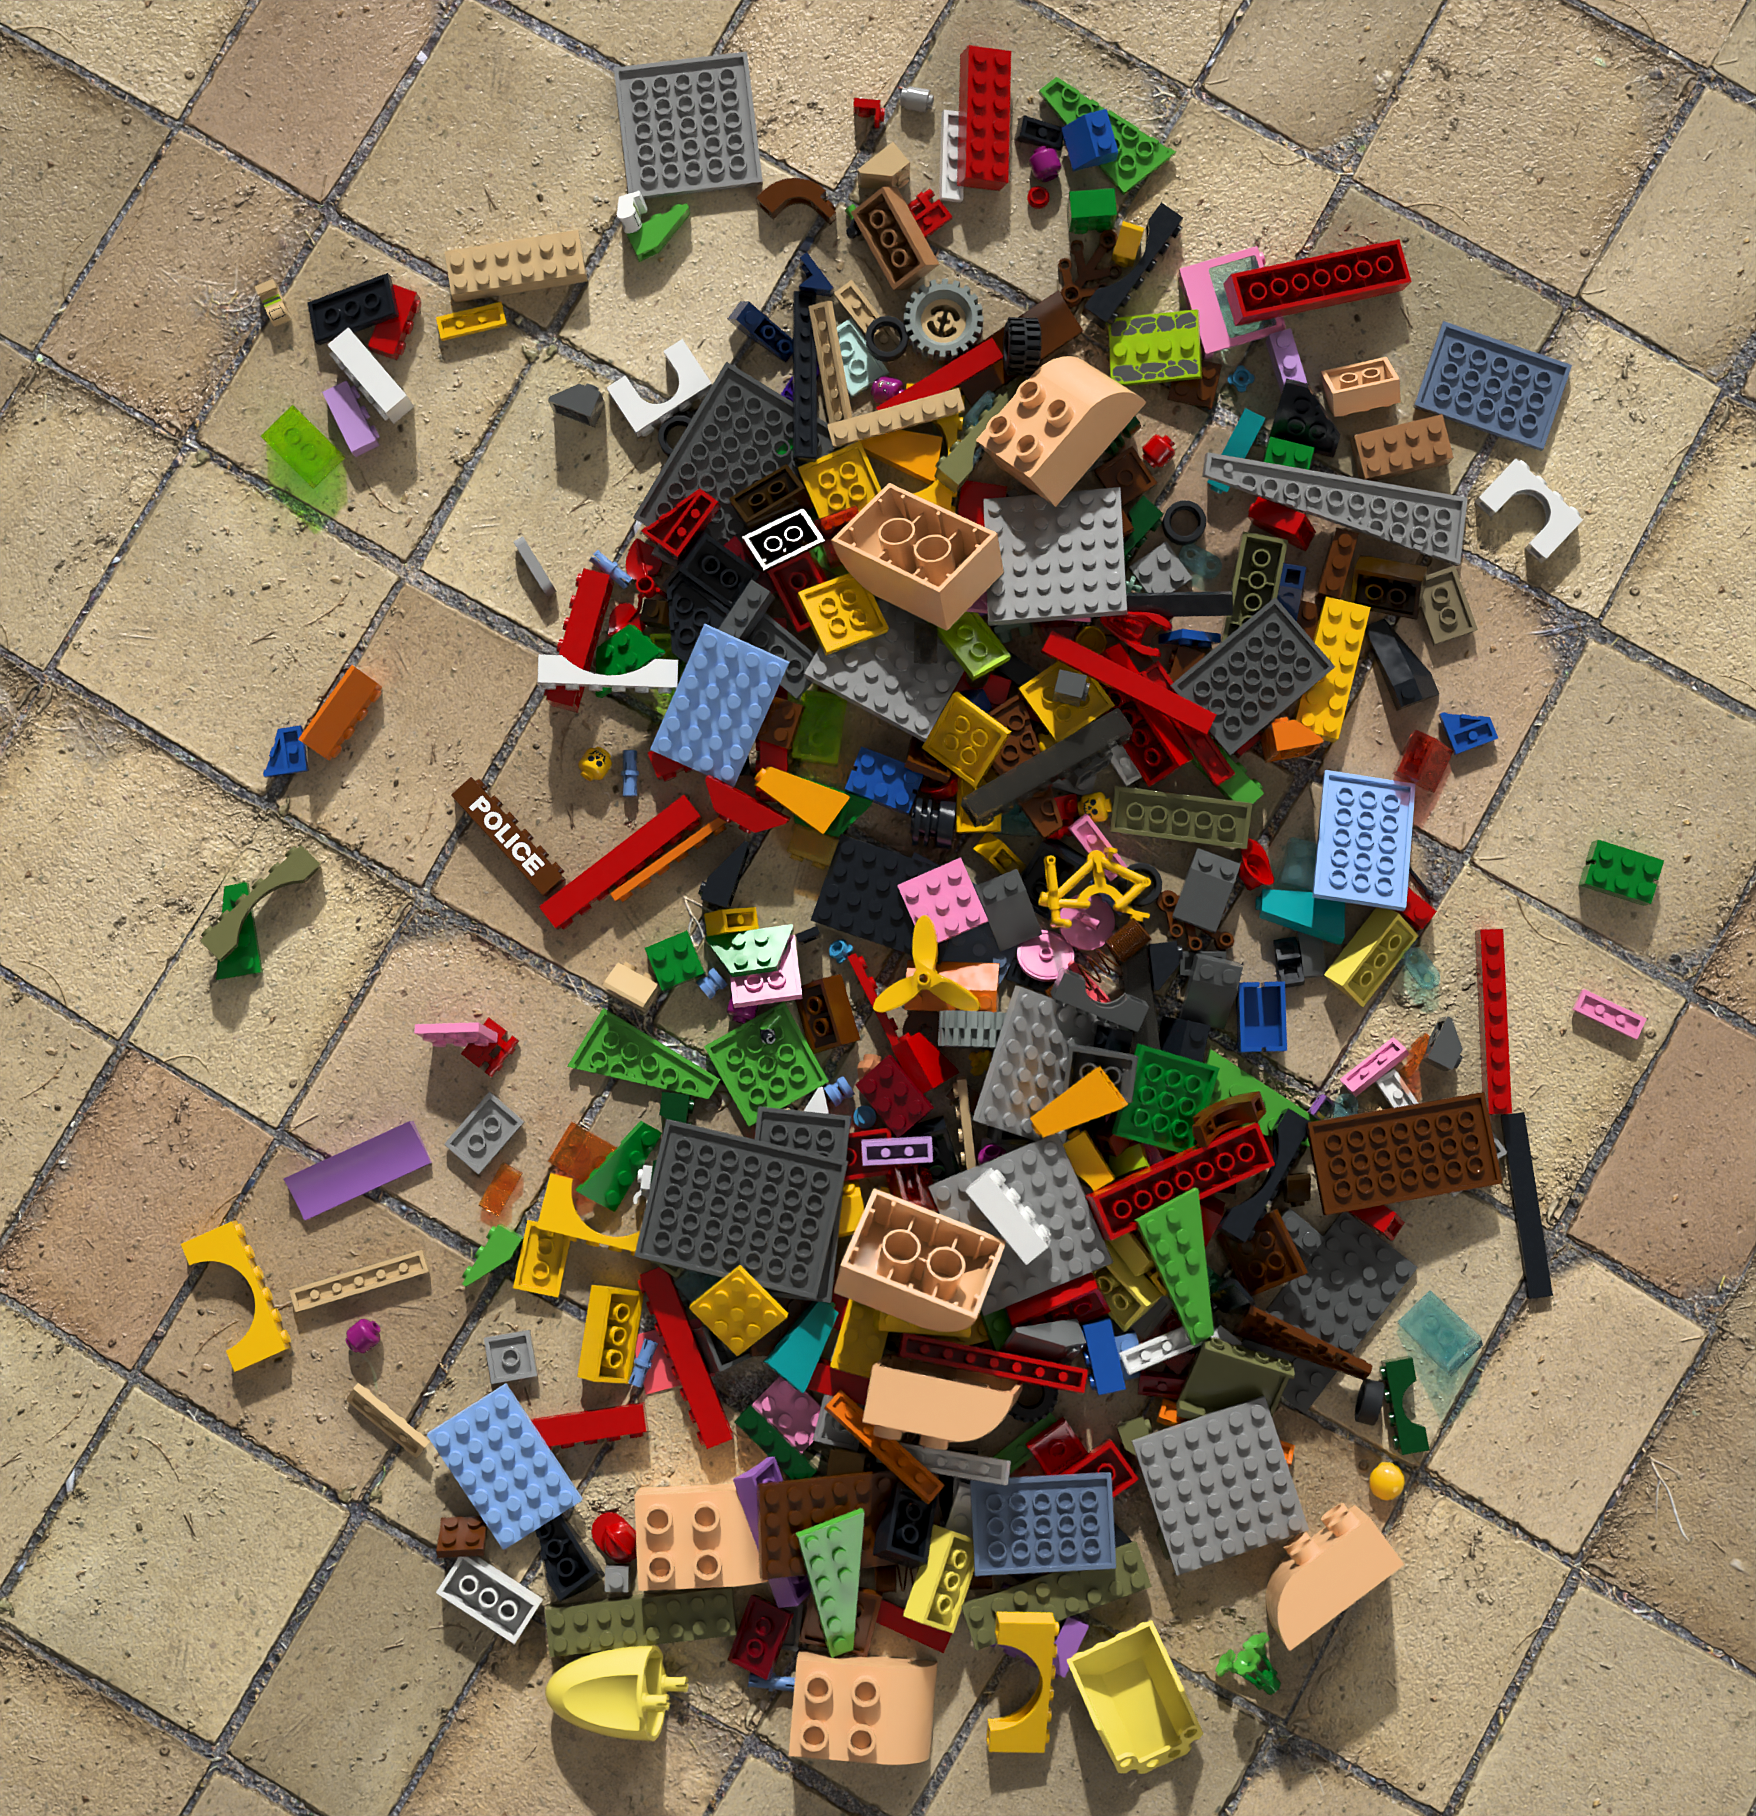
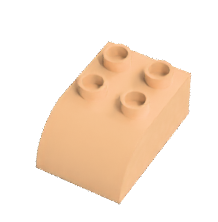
M1060 357L1045 363L1028 380L1021 383L1013 398L999 414L989 420L986 429L976 441L1003 471L1056 507L1145 405L1146 401L1085 361L1076 357Z
M890 483L832 539L833 547L840 561L854 579L875 596L946 631L1004 573L996 532Z
M874 1189L840 1266L834 1293L922 1328L944 1332L960 1331L968 1328L975 1322L1006 1240Z
M886 1354L873 1365L863 1422L875 1424L873 1434L878 1437L900 1440L902 1433L913 1432L921 1434L920 1445L946 1450L948 1449L949 1442L974 1440L992 1431L1016 1403L1024 1382Z
M735 1484L638 1489L634 1495L638 1591L732 1587L769 1582L768 1579L762 1580L760 1578L759 1552Z
M1344 1503L1334 1506L1321 1518L1326 1527L1313 1537H1310L1304 1531L1291 1538L1283 1547L1288 1555L1276 1565L1270 1575L1266 1588V1610L1273 1629L1289 1651L1405 1565L1371 1518L1356 1505L1350 1509H1347Z
M799 1649L796 1663L789 1756L886 1765L914 1764L926 1761L930 1758L938 1661L869 1655L861 1657L846 1653L831 1658L828 1652Z

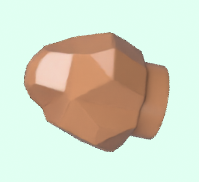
M874 1054L864 1055L863 1060L860 1061L857 1067L859 1081L882 1061L881 1056Z

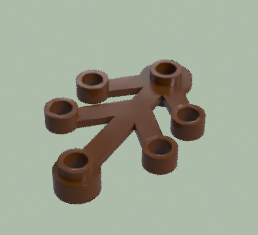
M1105 230L1101 233L1099 238L1100 245L1087 264H1085L1083 255V242L1074 240L1071 243L1070 251L1074 254L1078 271V278L1074 284L1070 273L1071 261L1067 258H1062L1058 262V270L1062 273L1064 287L1060 293L1068 307L1077 306L1082 298L1091 297L1099 287L1108 286L1106 283L1101 282L1096 287L1082 289L1087 281L1107 277L1115 280L1120 277L1121 267L1117 264H1112L1108 268L1094 270L1106 251L1113 249L1116 245L1118 236L1113 230ZM1110 238L1112 243L1106 244L1104 239ZM1078 244L1081 246V249L1076 251L1073 249V246ZM1062 263H1067L1069 267L1067 269H1063L1060 265ZM1117 269L1119 273L1113 275L1110 270ZM1073 293L1075 298L1072 300L1068 299L1067 294Z
M1165 890L1159 894L1157 906L1166 913L1169 937L1178 939L1183 934V928L1177 924V919L1172 918L1179 895L1173 891ZM1165 898H1170L1172 904L1166 903ZM1184 922L1188 939L1187 948L1190 952H1198L1202 947V941L1197 938L1196 926ZM1198 928L1214 939V946L1219 951H1228L1234 944V938L1228 932L1216 930V933H1212ZM1172 929H1177L1179 931V935H1175L1172 932ZM1222 937H1226L1229 943H1224ZM1191 942H1196L1198 948L1192 947Z

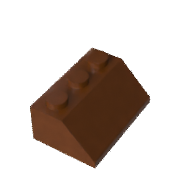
M841 974L822 978L801 986L803 999L795 1001L807 1043L813 1054L860 1040Z

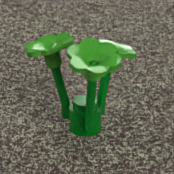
M1266 1632L1253 1635L1248 1641L1243 1643L1242 1647L1245 1651H1240L1237 1654V1660H1235L1236 1654L1234 1651L1229 1649L1226 1654L1221 1656L1219 1664L1215 1669V1672L1220 1677L1228 1671L1233 1674L1237 1673L1255 1685L1258 1690L1263 1689L1268 1695L1277 1692L1281 1686V1681L1276 1677L1278 1672L1272 1667L1265 1654L1264 1644L1270 1640ZM1261 1657L1268 1671L1262 1670L1260 1672L1257 1669V1664H1259ZM1248 1673H1255L1257 1680L1249 1676Z

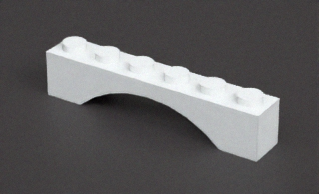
M538 655L537 685H542V689H556V686H565L566 690H579V686L589 687V691H602L603 687L612 688L613 692H626V688H635L637 693H648L649 689H658V693L671 694L672 690L677 688L678 660L654 659L648 665L634 672L607 676L582 670L570 663L562 655Z

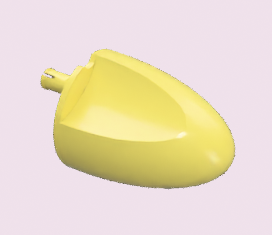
M658 1646L624 1647L594 1653L565 1665L549 1679L545 1689L547 1703L558 1716L579 1728L620 1739L655 1741L661 1732L665 1711H668L670 1702H666L670 1700L667 1692H687L688 1684H685V1682H688V1677H668L666 1675V1669L663 1666V1654Z

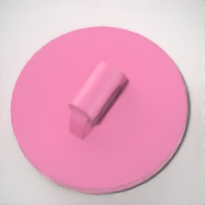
M1079 894L1071 897L1070 899H1077ZM1098 895L1090 896L1088 900L1091 906L1088 909L1061 908L1060 910L1061 919H1069L1072 922L1070 928H1059L1060 933L1065 941L1074 948L1094 950L1103 946L1105 940L1113 934L1115 927L1114 913L1107 902L1104 903Z
M1041 930L1042 935L1019 944L1017 961L1023 972L1031 978L1044 982L1056 981L1061 967L1071 970L1067 964L1071 960L1074 961V951L1062 935L1053 931Z

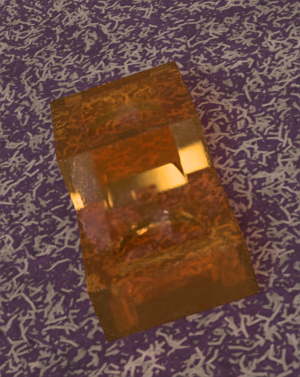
M1422 1033L1407 1049L1413 1057L1398 1072L1403 1079H1409L1423 1059L1429 1041L1427 1033Z
M503 1162L478 1206L499 1216L523 1173Z

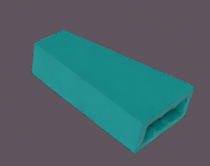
M1245 408L1221 455L1245 459L1266 418ZM1210 479L1207 481V483L1211 484L1209 489L1219 494H1222L1223 491L1228 492L1230 486Z
M1262 889L1260 896H1256L1255 910H1259V918L1336 945L1342 944L1345 938V902L1313 898V892Z
M812 1301L763 1361L801 1393H804L807 1389L838 1316L833 1302Z

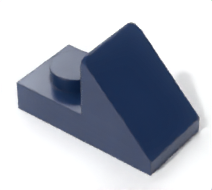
M808 253L802 255L799 268L806 278L809 276L810 278L799 285V291L812 292L820 296H833V286Z

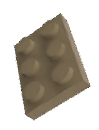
M1453 566L1427 575L1420 610L1433 646L1477 631L1478 628L1456 567Z

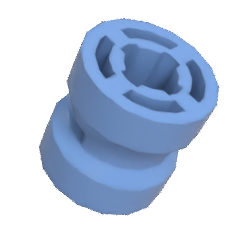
M714 967L708 971L707 977L696 981L709 999L716 995L718 989H724L728 985Z
M844 1076L838 1078L835 1084H829L824 1087L836 1107L842 1103L843 1099L855 1095ZM838 1086L840 1087V1089H841L842 1092L844 1093L843 1095H842V1094L840 1093V1091L838 1090V1088H837Z

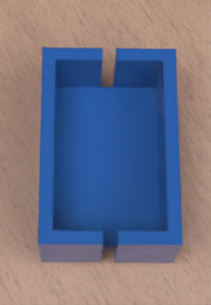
M861 746L854 763V769L857 771H851L845 786V792L871 800L875 804L909 816L916 799V794L912 792L918 793L925 775L905 768V763Z
M1285 981L1261 983V988H1257L1260 987V982H1239L1236 993L1238 1053L1261 1052L1262 1047L1263 1052L1287 1051Z
M1108 1317L1081 1324V1331L1086 1341V1351L1082 1352L1085 1365L1091 1369V1374H1088L1090 1388L1092 1391L1095 1390L1098 1395L1125 1390L1126 1387L1111 1320Z

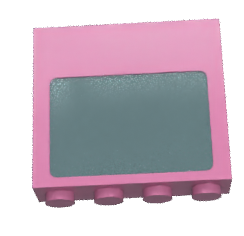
M1257 246L1180 268L1177 276L1187 309L1199 310L1200 343L1203 360L1211 358L1214 352L1268 337L1269 334L1286 328L1283 316L1239 326L1234 324L1223 283L1230 274L1262 268L1266 265L1263 252L1259 253Z

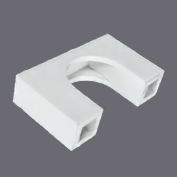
M683 339L664 350L665 358L679 377L678 390L669 401L661 404H652L644 401L637 394L626 376L607 387L609 395L637 437L649 435L658 424H663L668 418L673 417L679 411L684 412L688 410L697 399L703 400L712 386L711 381Z
M1515 458L1475 503L1492 517L1508 499L1515 495L1526 494L1536 498L1544 507L1546 515L1545 524L1525 549L1542 563L1583 519L1580 517L1577 509L1572 506L1569 507L1563 502L1564 499L1558 492H1552L1546 486L1547 483L1543 478L1535 476L1529 471L1530 467L1524 461H1518Z

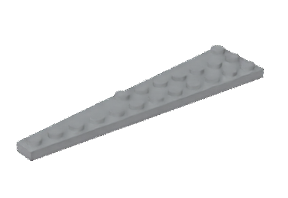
M1209 452L1205 454L1202 477L1455 566L1460 565L1467 497Z

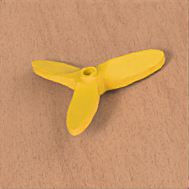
M922 915L915 924L912 940V952L916 971L913 976L899 980L883 991L873 1004L874 1011L887 1012L898 1008L912 1000L922 990H929L944 1002L963 1011L980 1010L981 1007L978 999L959 983L939 975L936 971L938 956L936 930L931 918L927 915ZM924 975H927V981L924 979Z

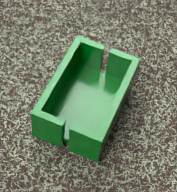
M1601 840L1591 842L1586 862L1591 863L1595 861V864L1584 866L1579 886L1642 906L1650 905L1657 884L1653 882L1659 880L1664 860Z

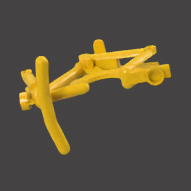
M1107 847L1104 848V852L1099 850L1091 851L1087 855V862L1058 889L1056 859L1050 855L1043 859L1047 893L1041 892L1038 905L1049 907V910H1051V928H1070L1072 922L1069 919H1061L1060 908L1088 909L1091 906L1088 900L1090 896L1096 893H1105L1114 900L1113 909L1115 911L1130 914L1129 919L1135 918L1137 921L1143 922V919H1148L1150 914L1135 911L1128 904L1146 887L1150 886L1151 880L1113 862V854H1117L1118 849ZM1104 869L1135 884L1122 895L1116 888L1106 884ZM1092 870L1094 885L1084 889L1077 899H1062Z

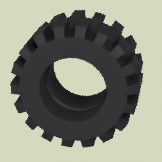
M1008 318L1003 335V365L1007 375L1032 376L1039 368L1041 359V327L1037 318Z
M1042 1386L1043 1395L1038 1403L1032 1406H1025L1017 1400L1008 1414L1024 1423L1039 1422L1038 1420L1042 1418L1044 1420L1049 1413L1053 1412L1055 1404L1057 1405L1059 1391L1058 1389Z

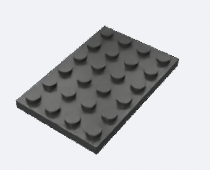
M1274 598L1171 684L1170 688L1174 693L1217 714L1208 732L1228 756H1231L1333 670L1335 666L1282 604Z

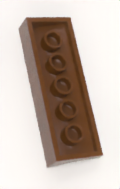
M1059 290L1019 316V318H1037L1040 323V361L1083 333L1082 327L1072 314ZM1005 326L970 350L993 338L1003 354ZM1002 359L957 387L961 388V393L965 395V399L973 407L1018 377V375H1007Z

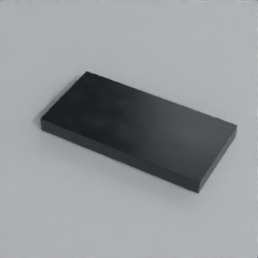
M388 273L307 302L315 343L319 346L333 341L348 327L355 333L399 317L392 278Z

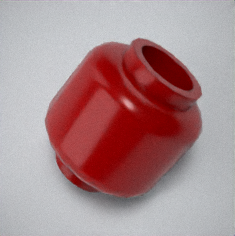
M1156 434L1142 447L1144 453L1142 457L1153 468L1156 466L1163 468L1175 456V450L1172 448L1175 443L1167 435L1162 438Z

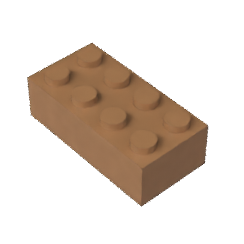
M882 187L851 212L893 290L909 289L940 265L897 187Z
M1443 414L1357 434L1350 441L1359 479L1369 481L1384 480L1447 465L1454 458Z

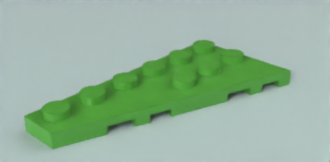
M1058 77L1039 90V95L1065 126L1084 114L1105 109L1098 102L1079 93V90ZM1107 110L1118 148V155L1116 161L1098 166L1124 196L1172 158L1176 151L1170 147L1168 149L1160 144L1159 140L1149 137L1135 125L1111 110Z
M605 1008L598 1015L567 1066L705 1099L711 1097L721 1080Z
M1209 1049L1206 1064L1220 1068L1209 1106L1229 1097L1260 1091L1267 1113L1260 1119L1258 1124L1263 1135L1272 1137L1271 1130L1282 1110L1287 1108L1311 1122L1320 1121L1218 1053ZM1308 1138L1305 1142L1302 1141L1300 1144L1309 1146Z
M1193 1188L1135 1219V1222L1190 1344L1195 1346L1213 1336L1214 1329L1198 1188Z
M862 1508L796 1533L828 1653L831 1658L851 1651L854 1647L864 1511Z

